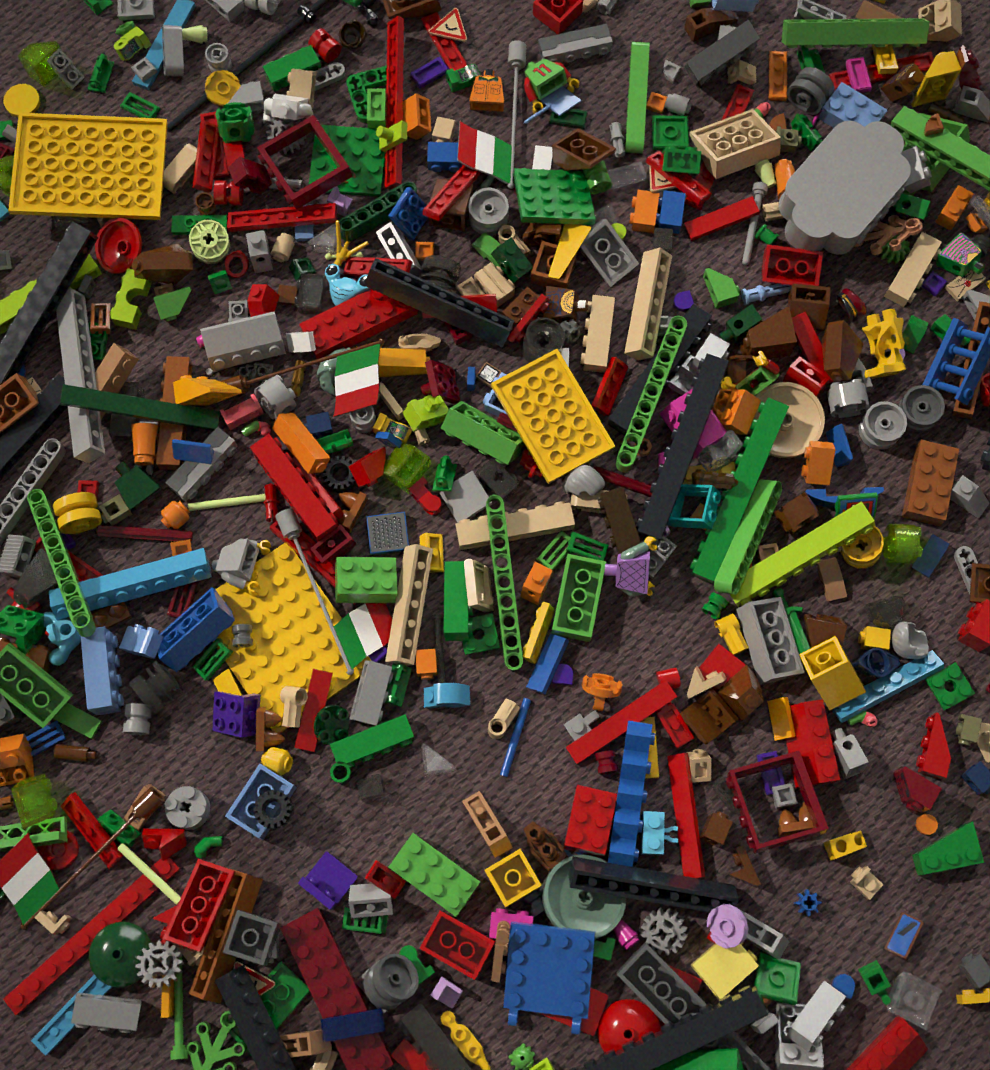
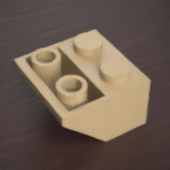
M938 0L918 9L919 18H925L930 21L927 40L950 41L962 36L961 4L956 0Z

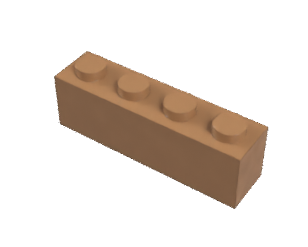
M113 343L95 372L97 390L118 394L139 359L129 350ZM100 412L101 420L106 412Z

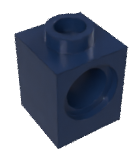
M328 412L306 416L307 423L304 426L315 439L333 434Z
M981 761L972 765L961 775L977 795L982 793L986 795L990 792V771Z

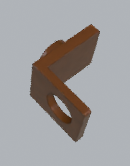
M734 355L727 358L729 361L727 377L731 378L732 383H740L746 378V361L753 359L751 355Z

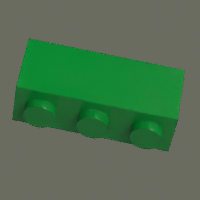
M311 45L303 47L294 53L287 54L278 60L268 62L263 66L264 74L273 92L290 85L288 83V74L291 72V69L307 71L321 69L320 61Z

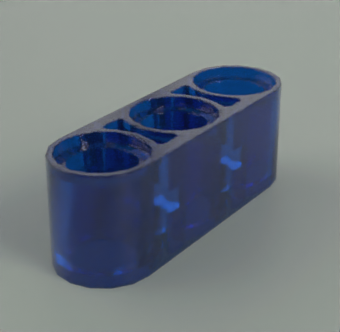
M382 1008L320 1019L323 1042L385 1031Z

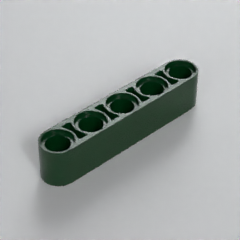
M405 182L339 221L341 238L347 242L354 241L390 220L388 217L407 187H411L418 195L416 185L413 182Z

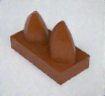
M351 492L339 494L341 501L350 511L342 510L344 516L340 519L337 518L338 524H341L349 533H351L368 501L367 495L362 492L359 494Z
M125 601L107 606L91 614L96 628L106 627L109 629L132 618Z
M258 707L256 711V751H264L265 748L277 746L285 741V737L281 734L266 730V728L273 727L282 720L275 712L266 710V707Z
M803 802L799 811V822H797L791 812L786 809L783 810L777 829L779 837L789 836L814 828L805 802Z

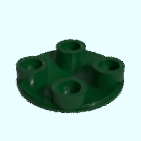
M328 705L322 708L314 720L313 728L316 738L327 745L347 738V730L349 728L348 711L338 705Z

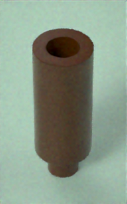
M57 744L54 749L55 759L88 762L89 759L95 760L97 757V752L90 751V747Z

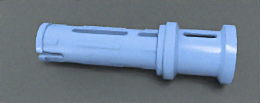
M775 284L763 287L758 285L754 289H742L741 297L746 306L750 302H762L767 297L788 293L792 286Z

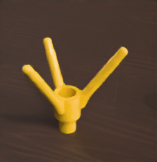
M336 221L337 258L334 264L341 267L347 257L349 258L352 254L369 244L365 242L352 250H348L350 242L346 241L342 247L339 221Z

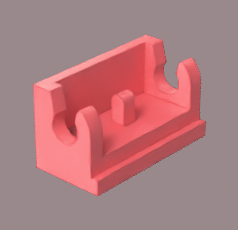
M254 394L251 395V398L225 411L223 409L220 410L230 430L264 414Z

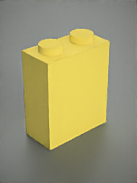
M714 944L694 961L691 966L714 995L721 999L758 967V964L755 962L758 959L750 950L746 951L742 944L730 948H723Z

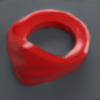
M239 250L227 255L224 263L226 273L233 278L244 276L249 268L247 256ZM234 257L241 258L243 263V269L238 274L232 273L229 269V263Z

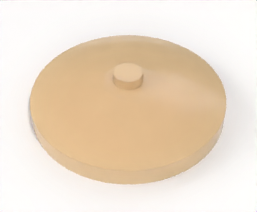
M780 382L767 386L756 395L764 403L769 397L789 406L769 455L778 458L797 457L804 454L805 447H809V441H818L820 439L825 424L824 411L818 398L809 389L796 383ZM757 411L754 416V419L758 420L760 413H758ZM749 429L748 432H749V435H750V436H751L753 430H750V429Z

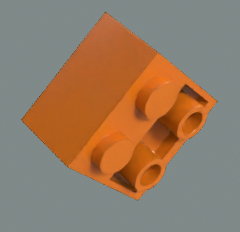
M720 389L712 411L727 432L747 435L761 400L747 390Z
M25 734L0 738V787L34 780L32 748Z

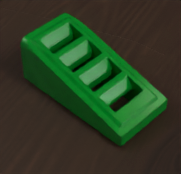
M350 908L344 909L342 929L380 934L386 933L388 915L379 916L377 928V916L371 917L370 927H367L368 917H363L362 927L359 926L360 917L354 919V926L350 925Z

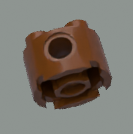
M806 492L800 494L782 506L780 510L773 513L786 533L789 532L790 535L803 527L802 522L805 521L808 524L819 516L818 509Z

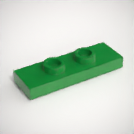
M172 216L171 232L172 235H189L195 224L203 220L219 222L227 231L228 216Z

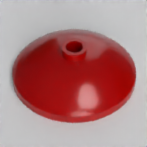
M113 218L107 221L98 232L95 252L102 268L115 274L125 273L127 268L131 269L133 260L141 254L142 249L141 235L136 225L125 218Z
M623 999L614 1002L603 1012L598 1024V1040L605 1053L612 1049L616 1052L622 1049L623 1044L631 1040L635 1043L642 1039V1035L653 1031V1033L661 1031V1025L657 1015L645 1003L634 999ZM626 1030L632 1032L631 1038L625 1036L624 1032Z

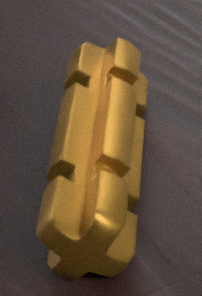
M297 360L295 366L304 364L306 362ZM306 367L294 370L292 386L290 388L296 397L300 396V387H302Z

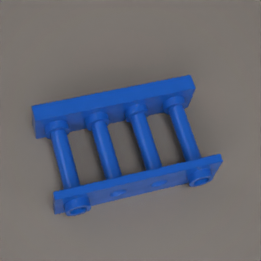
M953 318L922 385L933 387L938 392L939 390H944L956 394V400L964 405H968L990 358V327H987L985 334L967 330L969 327L967 324ZM964 337L981 341L976 352L960 347ZM956 354L973 359L968 369L951 365ZM948 372L964 376L960 387L943 382Z

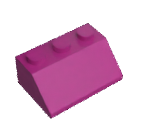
M693 389L671 402L660 413L672 432L674 428L678 429L680 422H677L681 411H685L687 406L684 404L685 398L688 393H692ZM712 410L693 459L708 453L728 434Z

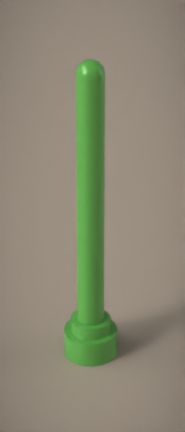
M178 973L175 975L178 980L174 981L175 1046H173V1051H171V1060L188 1058V1049H186V1045H183L182 974Z

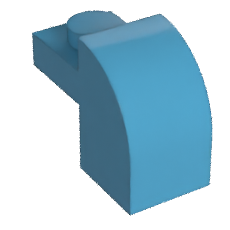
M438 683L432 687L424 688V708L442 706L458 708L470 705L469 685Z

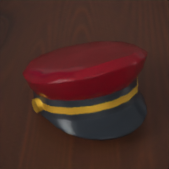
M844 288L837 295V300L848 315L850 322L853 321L854 317L866 314L867 307L865 303L850 289Z

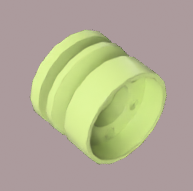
M203 220L196 223L191 229L189 244L198 260L206 264H215L222 261L228 255L230 249L229 237L226 229L219 222ZM208 237H212L213 240L210 242V244H207L206 240H208Z

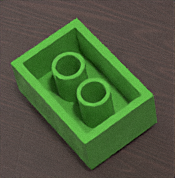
M337 557L335 564L336 603H395L397 597L396 558Z

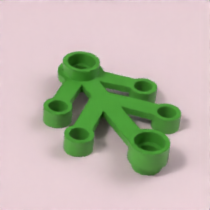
M226 1011L221 1015L220 1023L222 1027L213 1046L209 1036L210 1024L204 1021L197 1025L196 1032L200 1035L206 1060L202 1066L199 1057L200 1043L197 1041L189 1043L186 1049H188L194 1070H211L214 1062L234 1055L241 1056L246 1053L247 1046L244 1042H238L233 1047L220 1051L230 1029L237 1026L235 1021L231 1023L228 1020L229 1015H231L230 1011ZM201 1025L206 1026V1032L201 1031ZM192 1044L196 1046V1052L191 1051ZM238 1045L242 1046L243 1050L241 1053L237 1051ZM228 1062L222 1068L215 1070H227L228 1065H231L233 1070H237V1065L234 1062Z

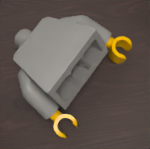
M248 538L238 539L233 544L222 548L219 559L212 562V568L230 585L240 589L247 588L252 596H258L257 591L252 589H261L259 583L256 581L248 583L247 581L251 580L259 549L261 554L266 556L270 553L269 548H271V544L268 540L257 543V541L249 540Z

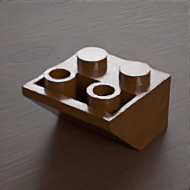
M793 283L788 295V307L790 308L791 317L806 311L814 330L824 331L830 303V287Z

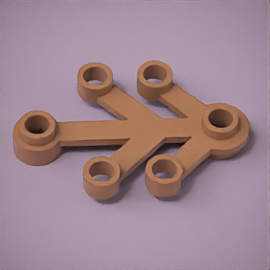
M892 215L888 218L889 225L879 220L876 227L872 230L878 232L868 233L864 241L881 238L870 246L873 255L882 253V247L888 241H890V250L898 251L901 249V243L907 237L922 231L923 224L917 218H911L906 221L899 218L898 215ZM900 234L896 239L891 240L895 235ZM863 242L860 245L857 243L854 247L861 246Z

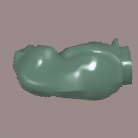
M343 347L331 352L327 356L350 350L351 348L345 349ZM337 358L321 362L316 375L321 388L332 395H336L334 384Z

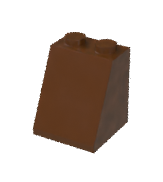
M437 179L430 201L450 179ZM471 184L440 221L429 217V226L465 232L469 216L468 204L473 195V185Z
M790 308L782 309L748 330L746 337L743 339V344L740 346L741 355L758 357L760 356L758 352L763 351L766 359L790 356L797 343Z

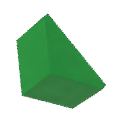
M913 315L910 316L902 333L905 351L912 354L915 352L927 330L928 322Z

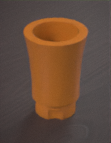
M782 159L774 165L778 200H780L781 195L785 192L788 179L795 172L791 160Z
M151 423L132 424L134 463L140 466L153 465L158 425Z

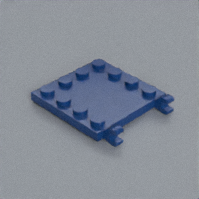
M511 922L503 1008L510 1009L508 1025H517L519 1010L573 1017L571 1034L580 1035L582 1018L588 1019L595 931Z

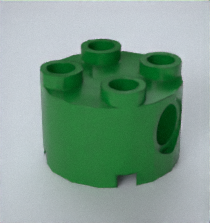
M232 102L223 105L224 109L222 110L218 108L215 115L219 134L223 138V142H248L252 139L251 136L254 134L255 127L250 106L245 107V103Z

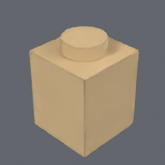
M437 117L432 134L433 142H452L455 132V120Z

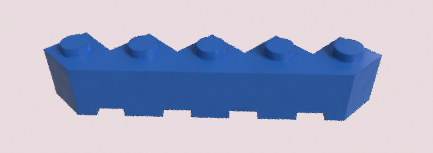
M628 721L608 863L633 867V862L638 861L639 850L635 849L637 832L642 833L643 820H639L641 804L646 803L647 791H644L645 775L650 774L651 762H648L649 747L654 745L655 733H652V724Z

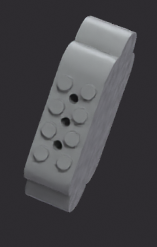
M844 121L835 126L788 179L785 192L780 197L778 208L781 215L788 221L784 231L787 241L798 249L821 251L824 248L833 254H845L857 243L860 245L867 237L868 232H872L880 218L883 219L889 211L888 209L897 203L905 190L903 186L910 176L911 167L908 160L901 155L904 148L902 135L889 124L880 121L869 123L865 127L854 121Z

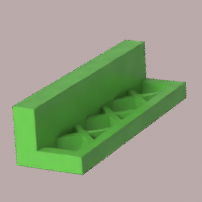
M67 817L0 826V833L4 836L0 840V852L10 851L35 826L43 829L40 834L30 835L35 847L67 842ZM54 823H60L61 831L50 832L49 830ZM15 829H20L23 832L21 837L11 838L10 835Z

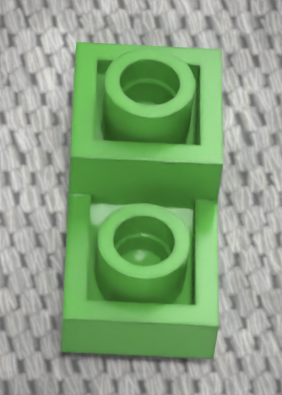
M484 232L472 246L483 258L487 257L495 267L499 266L491 253L501 244Z

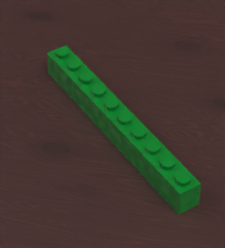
M769 397L765 403L761 401L757 411L760 413L758 420L754 419L750 430H753L750 437L746 436L742 447H745L744 453H739L735 464L738 467L736 471H731L730 473L734 474L738 485L732 487L731 490L722 492L721 499L723 502L721 506H717L716 521L713 523V528L706 529L705 534L708 537L705 542L701 541L697 550L700 552L698 559L694 558L690 569L693 570L692 576L711 584L714 583L788 411V405Z

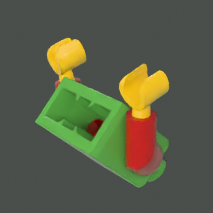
M542 59L536 64L530 62L526 66L524 90L529 101L533 103L532 111L534 114L537 113L536 107L543 109V104L538 102L537 99L545 98L567 82L569 83L567 89L572 93L574 92L572 85H575L577 88L579 87V81L571 78L572 75L562 63Z
M759 351L760 356L752 357L756 365L760 367L750 373L740 383L732 384L731 378L725 377L721 388L747 390L755 396L780 376L779 366L770 359H766L763 351Z

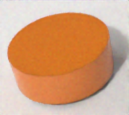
M924 814L917 818L916 828L923 835H931L936 832L938 822L934 816Z

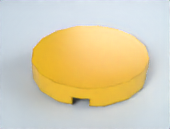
M227 70L215 71L207 77L205 93L213 104L224 107L223 105L227 104L241 87L240 82L232 72Z
M18 84L12 86L6 92L4 105L12 116L18 118L19 113H35L40 106V96L34 87L28 84Z

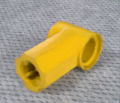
M733 613L714 621L715 627H718L720 631L719 635L724 638L733 655L748 649L740 632L739 622Z

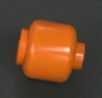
M172 501L162 509L161 515L163 518L161 522L168 529L170 527L179 529L189 520L190 511L181 501Z

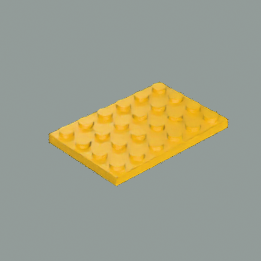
M558 349L491 383L490 386L548 484L566 475L578 466L584 465L615 448L613 441Z

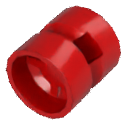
M323 28L316 30L308 41V46L311 45L315 53L326 63H331L339 56L342 50L341 44Z
M215 181L213 192L216 205H226L228 202L231 205L237 206L243 204V188L234 185L233 181L229 184L227 181Z

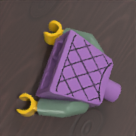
M648 536L643 543L623 551L622 554H618L617 565L605 564L604 576H616V587L631 597L644 594L651 596L653 592L649 588L655 586L648 581L650 551L648 550H657V545L652 544L657 539Z

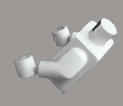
M274 94L272 99L268 98L264 101L263 123L269 121L273 124L274 117L299 120L302 118L307 119L314 115L311 106L308 104V98Z

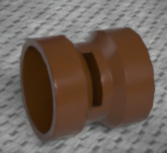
M204 192L196 197L195 203L201 215H213L216 212V204L211 194Z

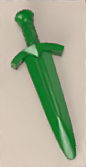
M777 588L772 594L775 598L781 597L797 650L801 654L810 649L796 612L803 613V607H789L784 597V590Z

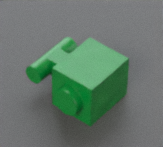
M875 960L859 968L858 970L871 995L878 993L885 1005L890 1004L891 999L886 989L891 987L878 961Z

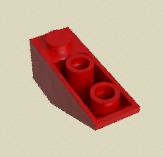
M936 712L926 720L925 728L928 731L927 735L922 738L921 747L923 752L917 758L916 767H919L918 773L943 780L947 778L951 756L940 714Z

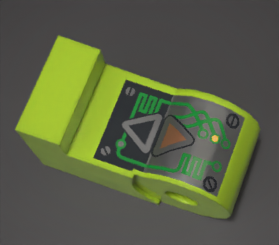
M136 26L114 44V49L121 60L124 61L131 59L142 48L147 49L152 44L145 33Z

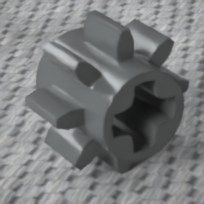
M570 319L569 322L563 321L558 327L559 334L557 336L566 344H568L569 340L575 342L580 337L579 329L581 326L573 319Z

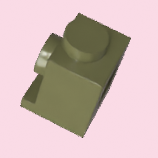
M777 126L776 133L781 137L780 152L795 153L797 147L801 145L802 136H798V130L781 129V127Z
M120 494L99 506L102 510V513H100L101 518L106 524L109 522L112 526L133 515Z
M960 714L958 720H962V722L958 723L956 728V735H959L958 744L971 746V743L975 744L978 741L982 719Z

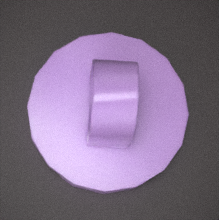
M723 904L712 909L708 915L707 927H710L712 933L710 937L717 945L723 948H730L744 942L748 932L747 918L737 907Z

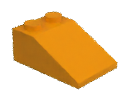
M191 375L181 376L180 380L173 382L175 402L180 405L209 406L242 393L239 388L218 380L208 379L207 376L192 378Z

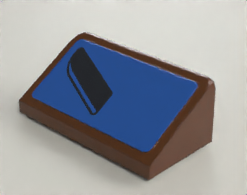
M901 912L884 949L902 960H906L924 922L905 912Z

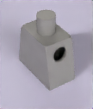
M265 231L247 233L248 249L255 273L273 270ZM259 257H263V258H265V260H263V261H258V260H259L258 258H259Z
M842 728L832 731L831 735L835 741L833 743L835 758L843 778L847 779L862 773L869 761L853 734L845 736Z

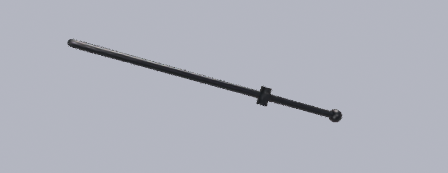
M318 0L311 7L301 5L297 10L299 17L234 69L232 73L238 77L303 22L313 24L317 18L315 12L330 0ZM206 93L168 124L167 132H171L209 100Z

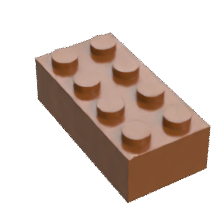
M920 440L915 446L903 507V518L941 526L946 521L959 448Z

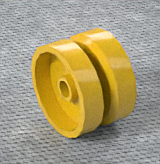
M90 492L73 493L63 496L53 503L54 513L59 517L57 525L60 533L78 534L101 525L102 518L99 510H97L98 502L95 494Z

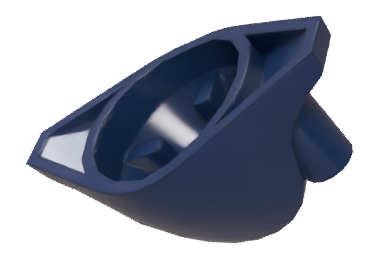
M872 648L865 652L852 666L855 671L858 670V673L863 675L884 677L897 668L900 662L896 656L880 648Z

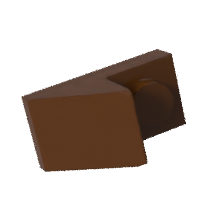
M744 846L733 849L735 853L732 854L736 866L740 865L741 869L727 876L753 887L761 885Z

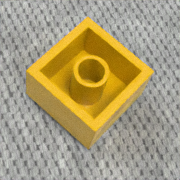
M521 849L484 870L505 908L542 886Z

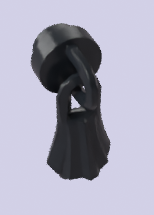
M363 0L357 7L360 10L364 9L367 25L374 26L378 22V16L368 8V5L372 6L375 0Z

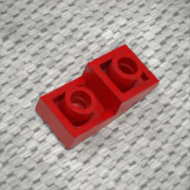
M242 141L223 142L227 167L239 157L245 158Z

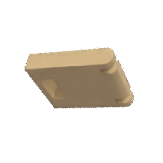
M466 559L464 561L468 606L482 612L494 611L489 567L476 560Z

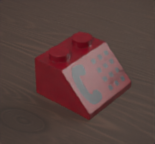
M906 766L895 770L893 773L901 802L906 805L905 808L915 814L931 810L942 788Z

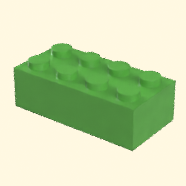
M463 401L449 408L441 426V429L447 435L461 439L465 445L478 448L480 453L491 455L501 464L508 465L519 456L524 446V442L518 432L498 423L495 418Z
M567 554L551 634L586 642L591 641L606 561Z
M12 643L7 644L0 652V694L44 728L74 694Z
M412 833L389 865L391 870L455 917L459 915L480 884L479 880L414 833Z

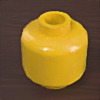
M271 747L267 752L263 753L261 763L277 775L282 776L291 770L293 758L288 750Z

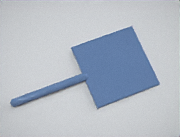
M562 86L541 99L540 101L546 107L526 119L524 123H529L549 108L561 116L580 103L581 100Z

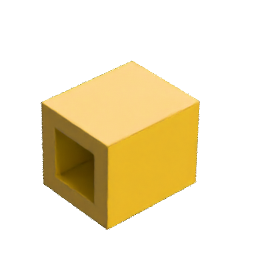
M870 626L865 627L863 631H860L858 642L861 643V649L880 648L884 651L889 650L891 630Z

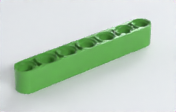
M646 42L631 43L627 131L625 138L626 153L643 154L650 46V43Z
M761 479L757 483L715 578L714 588L716 592L737 594L780 498L782 492L780 481Z

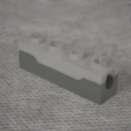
M607 24L540 38L538 39V50L541 60L547 59L551 62L569 63L578 58L587 59L592 55L607 54L612 49V39Z
M219 427L203 442L210 444L214 450L212 463L205 464L185 461L165 482L185 502L188 499H193L198 493V488L201 485H206L211 479V474L214 471H219L224 465V460L227 457H232L237 450L235 440Z

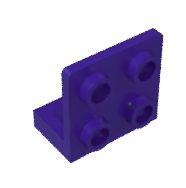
M220 691L214 692L213 731L241 738L256 735V711L260 707L261 695L254 693L240 696Z
M325 852L306 877H302L298 884L328 909L333 910L350 889V885H353L357 880L358 876L329 852Z

